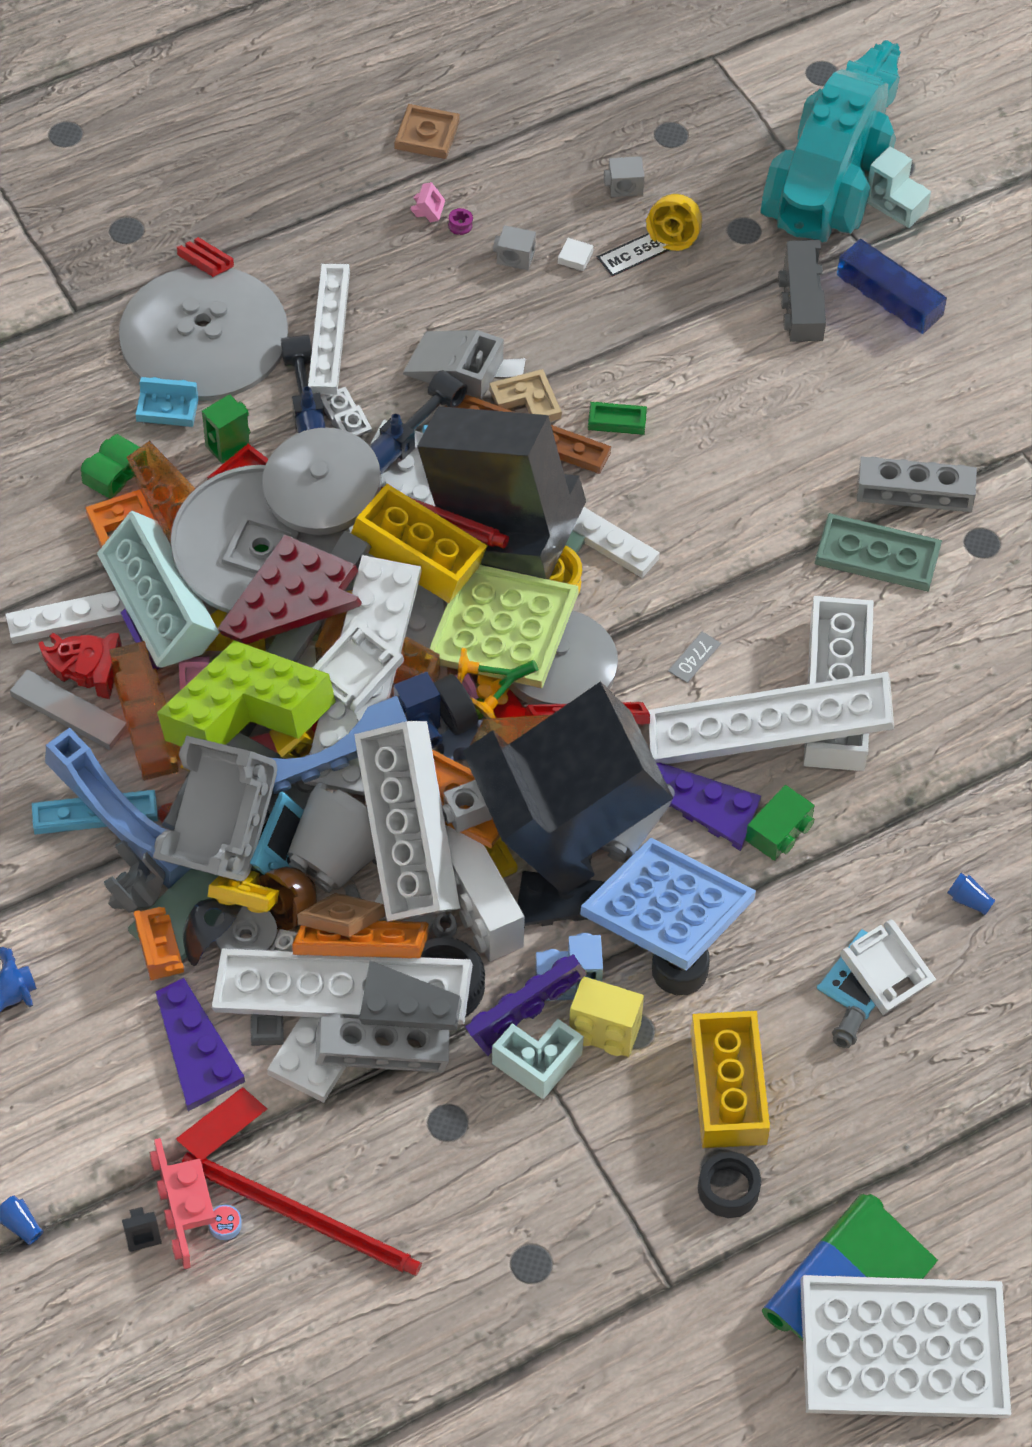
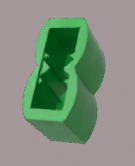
M118 434L113 435L111 438L103 441L98 453L86 458L82 463L80 470L82 483L109 499L113 498L122 490L127 481L135 477L145 465L144 449Z

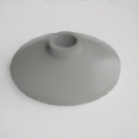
M243 906L233 924L215 942L220 950L268 951L273 946L277 937L276 921L269 911L255 913ZM223 912L218 916L215 927L223 923L225 918ZM243 934L251 935L249 938H240Z

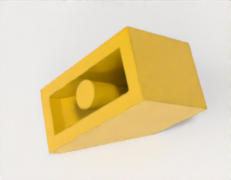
M311 728L299 739L273 729L269 732L282 758H301L310 755L315 736Z

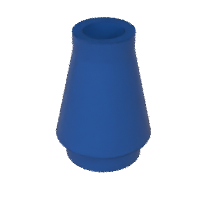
M960 873L947 892L953 897V901L977 910L986 915L995 902V899L970 875L967 877L963 873Z
M12 1195L0 1205V1224L22 1238L28 1245L34 1243L43 1234L44 1231L37 1224L23 1199H18L15 1195Z

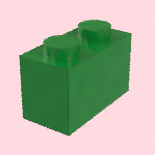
M231 394L202 410L205 446L221 464L229 460L248 443L250 444L249 412L246 406L241 401L237 402Z
M784 785L748 824L745 841L773 861H776L782 853L786 855L790 852L801 832L806 834L815 821L813 818L815 805L787 785Z

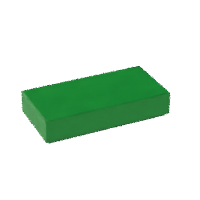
M590 402L588 430L645 435L647 406Z

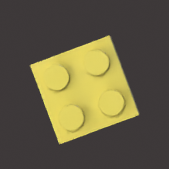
M584 976L580 981L570 1007L569 1027L584 1036L583 1046L592 1045L604 1049L608 1054L614 1056L623 1055L629 1057L641 1026L644 995Z

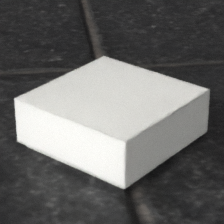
M567 238L558 256V264L584 271L593 253L594 245Z

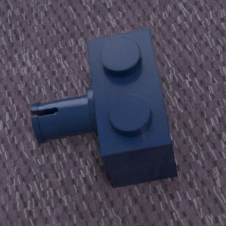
M428 672L394 684V696L398 697L407 721H427L431 747L433 749L443 742V737L437 730L441 728L440 693Z

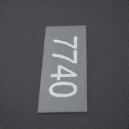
M702 631L668 671L688 683L721 645V642Z

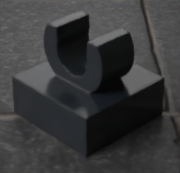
M143 1207L129 1210L131 1217L122 1220L129 1252L162 1244L155 1212L144 1214Z

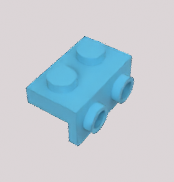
M157 377L140 378V396L136 410V422L193 427L198 405L196 382L167 380Z

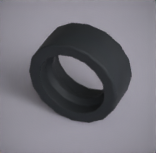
M449 674L434 682L440 693V716L452 733L459 735L478 725L479 719L474 704L457 677Z
M733 1151L719 1152L708 1158L701 1167L697 1187L699 1199L705 1208L716 1216L724 1218L741 1217L750 1212L758 1201L762 1183L760 1170L753 1160L742 1153ZM726 1169L740 1172L748 1180V1192L744 1197L736 1200L720 1198L713 1193L710 1187V1180L713 1174Z

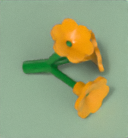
M462 648L457 678L463 683L467 673L478 674V672L507 675L503 679L479 675L476 693L478 697L484 699V702L470 697L474 707L497 725L499 721L495 717L493 709L497 705L507 703L508 697L506 693L511 684L520 678L538 671V665L535 660H531L513 669L482 666L480 662L469 661L467 649Z

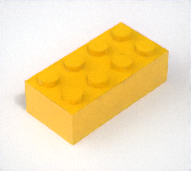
M386 484L357 516L351 532L354 536L370 544L372 548L368 553L376 558L421 566L422 572L419 585L447 603L452 601L479 568L487 545L389 484Z
M757 1011L692 1014L690 1035L702 1148L767 1145L770 1121Z

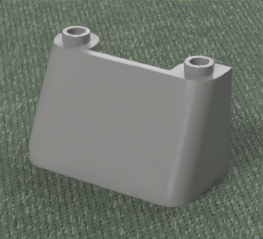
M186 736L185 742L180 749L179 757L183 767L190 770L175 829L174 831L165 830L156 838L153 858L229 879L244 881L252 868L250 861L260 839L276 780V761L252 751Z

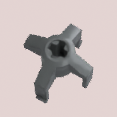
M123 840L116 844L115 848L118 850L119 855L128 863L130 869L128 873L122 872L116 879L112 876L104 881V885L113 895L110 897L108 904L113 909H126L128 913L138 910L144 911L153 906L158 900L166 873L148 852L143 854L141 860L128 846V843Z

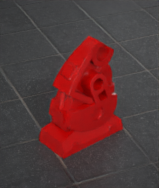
M52 633L49 636L51 642L55 644L54 646L46 647L43 641L38 643L48 669L63 682L72 679L77 682L78 686L86 688L95 686L98 697L110 700L123 652L119 633H110L104 639L93 635L70 636L63 640L57 634Z

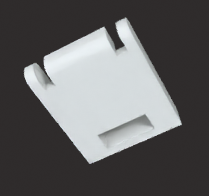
M356 619L312 668L328 673L334 696L345 705L352 702L350 709L357 713L404 662L402 654ZM365 638L383 651L379 656L380 663L359 647Z
M892 919L884 923V928L882 925L878 926L853 942L850 948L846 947L840 951L842 959L882 1015L887 1014L930 986L936 980ZM909 977L915 986L897 997V993L892 987Z

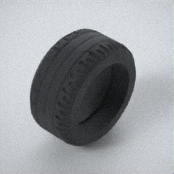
M441 936L427 939L421 954L422 958L467 959L472 962L466 1018L478 1007L484 995L485 968L482 959L472 946L457 938L454 939L447 936L443 938Z

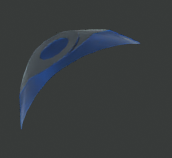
M215 898L201 900L194 905L183 927L184 949L191 965L196 966L204 950L228 930L243 906L238 904H221ZM210 909L221 910L225 916L223 923L216 927L208 925L204 920L206 912Z

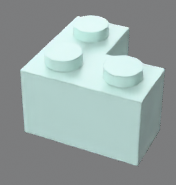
M889 146L870 165L868 178L870 194L867 203L907 228H910L928 210L931 191L909 178L912 159Z
M559 1019L552 1024L539 1041L514 1024H511L492 1046V1064L541 1099H544L582 1055L584 1036Z

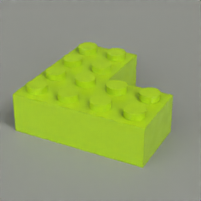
M234 640L163 706L157 714L165 741L182 747L186 736L226 745L250 721L299 739L336 703L328 673Z

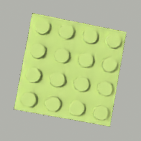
M479 565L476 572L452 601L447 604L426 655L427 662L458 669L462 648L467 649L469 661L480 662L482 666L513 669L531 660H535L538 665V671L514 682L543 688L579 594L578 586ZM478 672V674L501 679L507 676Z

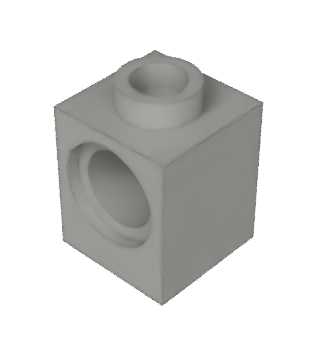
M642 156L609 158V168L604 170V185L610 187L611 197L643 195L645 176Z
M504 225L501 236L496 235L493 245V252H497V264L529 270L536 250V232Z
M475 780L444 792V805L442 806L444 819L447 824H453L457 833L492 819ZM462 805L470 806L468 809H461L459 807Z

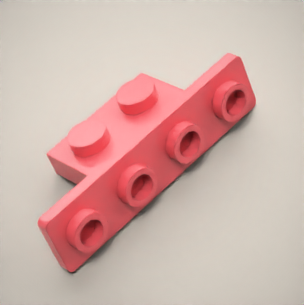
M161 1138L154 1139L155 1151L149 1152L153 1171L159 1170L162 1179L157 1181L160 1200L167 1199L169 1207L168 1210H164L167 1229H174L176 1239L171 1240L175 1260H182L184 1269L191 1268L190 1254L184 1230L215 1223V1215L201 1160L195 1159L168 1166Z

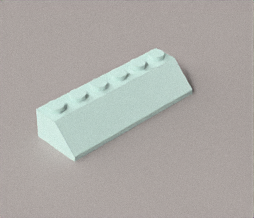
M131 510L101 547L97 555L157 667L163 668L202 655L220 632L202 600L191 591L180 577L174 564L171 544L158 521Z

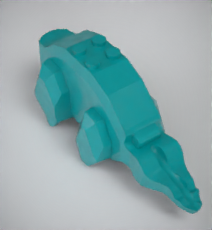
M884 40L882 44H875L874 48L871 47L857 61L849 60L846 70L841 69L834 72L823 89L817 90L806 99L799 124L798 142L795 150L786 149L773 159L769 166L760 213L766 217L777 219V228L783 229L795 237L820 240L821 242H827L832 233V228L851 234L855 229H859L870 194V185L863 171L870 172V165L889 146L894 148L896 142L893 127L885 111L896 98L900 81L897 64L901 51H899L898 43Z

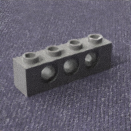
M861 456L856 501L972 512L976 496L977 467Z
M341 1014L321 1016L316 1028V1065L444 1073L449 1063V1030L361 1024L359 1018H345ZM351 1035L356 1038L358 1043L350 1044L344 1040L343 1036ZM375 1038H385L390 1045L382 1046L377 1043ZM413 1039L421 1044V1048L411 1047L407 1040Z

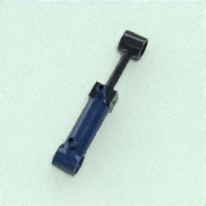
M308 334L281 338L284 366H294L299 395L292 396L293 417L297 433L315 428H326L320 392L312 393L311 388L308 386L305 363H311L312 348L310 336Z
M441 370L436 373L428 386V394L432 397L406 423H402L400 415L397 413L391 416L379 429L380 436L369 445L378 459L381 474L398 458L403 461L415 449V429L438 406L446 405L456 408L461 404L467 393L468 387L466 384L446 371Z

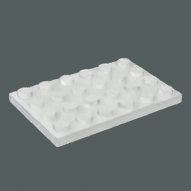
M803 1275L800 1279L806 1413L1009 1418L1011 1416L1002 1281Z

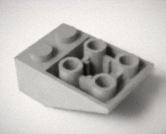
M479 330L426 331L404 369L403 375L430 384L436 373L444 370L467 385L466 395L482 400L489 388V383L492 382L503 362L504 339Z

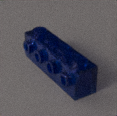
M860 238L839 257L837 275L844 282L851 284L861 291L863 295L880 304L887 312L893 313L903 320L909 327L924 334L944 316L946 296Z

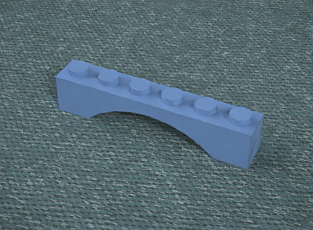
M394 696L367 707L360 721L345 737L319 753L301 758H272L277 764V775L273 787L274 794L289 790L291 784L302 780L304 783L313 781L321 776L320 772L330 768L332 771H337L347 767L350 764L349 761L358 758L354 734L406 722L407 719L398 697Z
M70 727L46 744L45 763L121 841H126L128 846L141 860L146 852L153 858L156 838L166 829L146 817L123 795L101 767L91 749ZM154 859L166 873L163 884L168 889L191 869Z

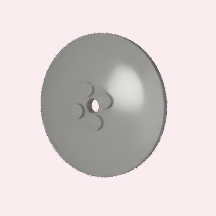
M190 266L167 272L143 286L129 301L119 326V341L122 355L130 370L139 380L141 377H157L167 380L196 382L198 401L222 399L229 394L234 396L260 383L280 362L283 352L281 338L288 337L286 314L274 292L257 278L232 268L212 277L196 266ZM199 321L209 322V324H207L204 327L196 325V323H198Z
M266 465L234 468L208 479L186 498L177 512L171 533L172 556L180 577L197 597L216 609L227 613L232 609L284 534L330 554L343 532L347 531L350 533V529L347 528L331 534H306L295 531L281 523L273 515L265 499L262 481ZM259 544L269 547L265 552H257L253 548Z

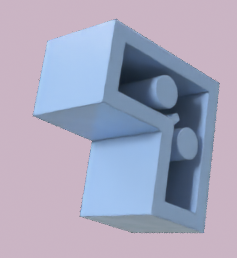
M580 933L576 936H569L568 951L549 949L543 952H536V975H542L550 970L552 965L560 958L569 957L574 954L587 973L585 977L602 982L601 935ZM580 981L557 1000H573Z

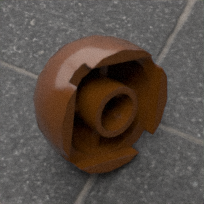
M285 866L273 869L265 873L257 881V885L279 890L278 901L269 910L279 930L289 931L301 926L298 925L297 914L317 903L314 882L297 868Z

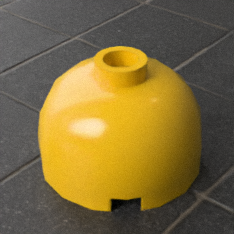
M683 194L663 196L651 207L646 218V228L651 239L654 242L657 240L658 242L668 244L663 248L674 251L689 248L698 238L703 225L702 213L698 205L691 198Z

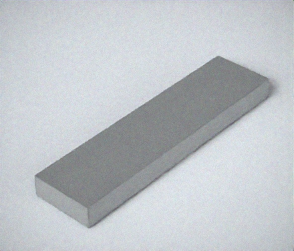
M28 669L10 690L11 697L64 726L70 727L75 732L108 750L112 749L128 729L126 722Z

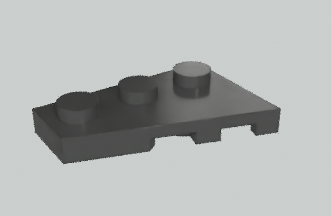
M370 960L359 1019L361 1024L457 1031L462 1001L460 995Z

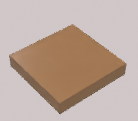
M408 104L394 142V149L447 159L460 122V114Z
M334 893L297 914L298 925L347 937L354 935L386 916L384 904L339 893Z

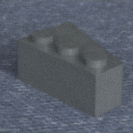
M820 240L787 241L783 271L778 272L779 287H784V292H781V308L786 309L787 312L783 316L784 331H789L790 342L824 340L826 315L824 290L821 289L820 275H822L823 271L822 265H818L819 252L821 250Z

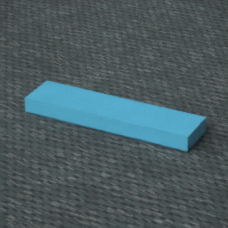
M155 790L123 793L141 813L153 822L158 821ZM80 798L32 803L34 835L107 827Z

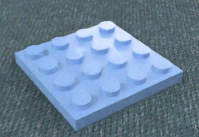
M650 838L581 906L580 915L687 971L755 900L756 890Z

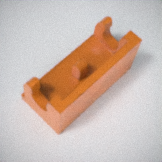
M165 907L134 911L136 929L150 981L185 972L170 915H165Z

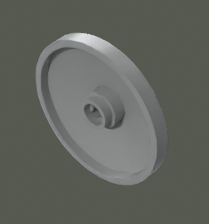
M315 428L288 438L276 448L266 463L262 484L267 505L281 523L298 532L323 535L336 533L353 526L357 516L380 492L382 477L379 462L374 451L360 437L341 429Z
M572 610L543 688L513 682L509 689L520 699L531 705L568 704L600 681L610 689L614 682L618 665L615 644L608 632L599 623L582 613Z

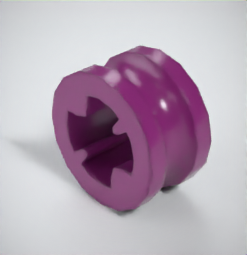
M463 208L452 210L449 214V230L456 235L469 233L473 227L472 213Z

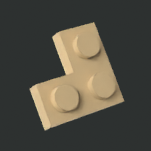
M543 369L489 383V391L495 405L505 409L526 405L529 414L549 415L550 422L561 419L562 411Z

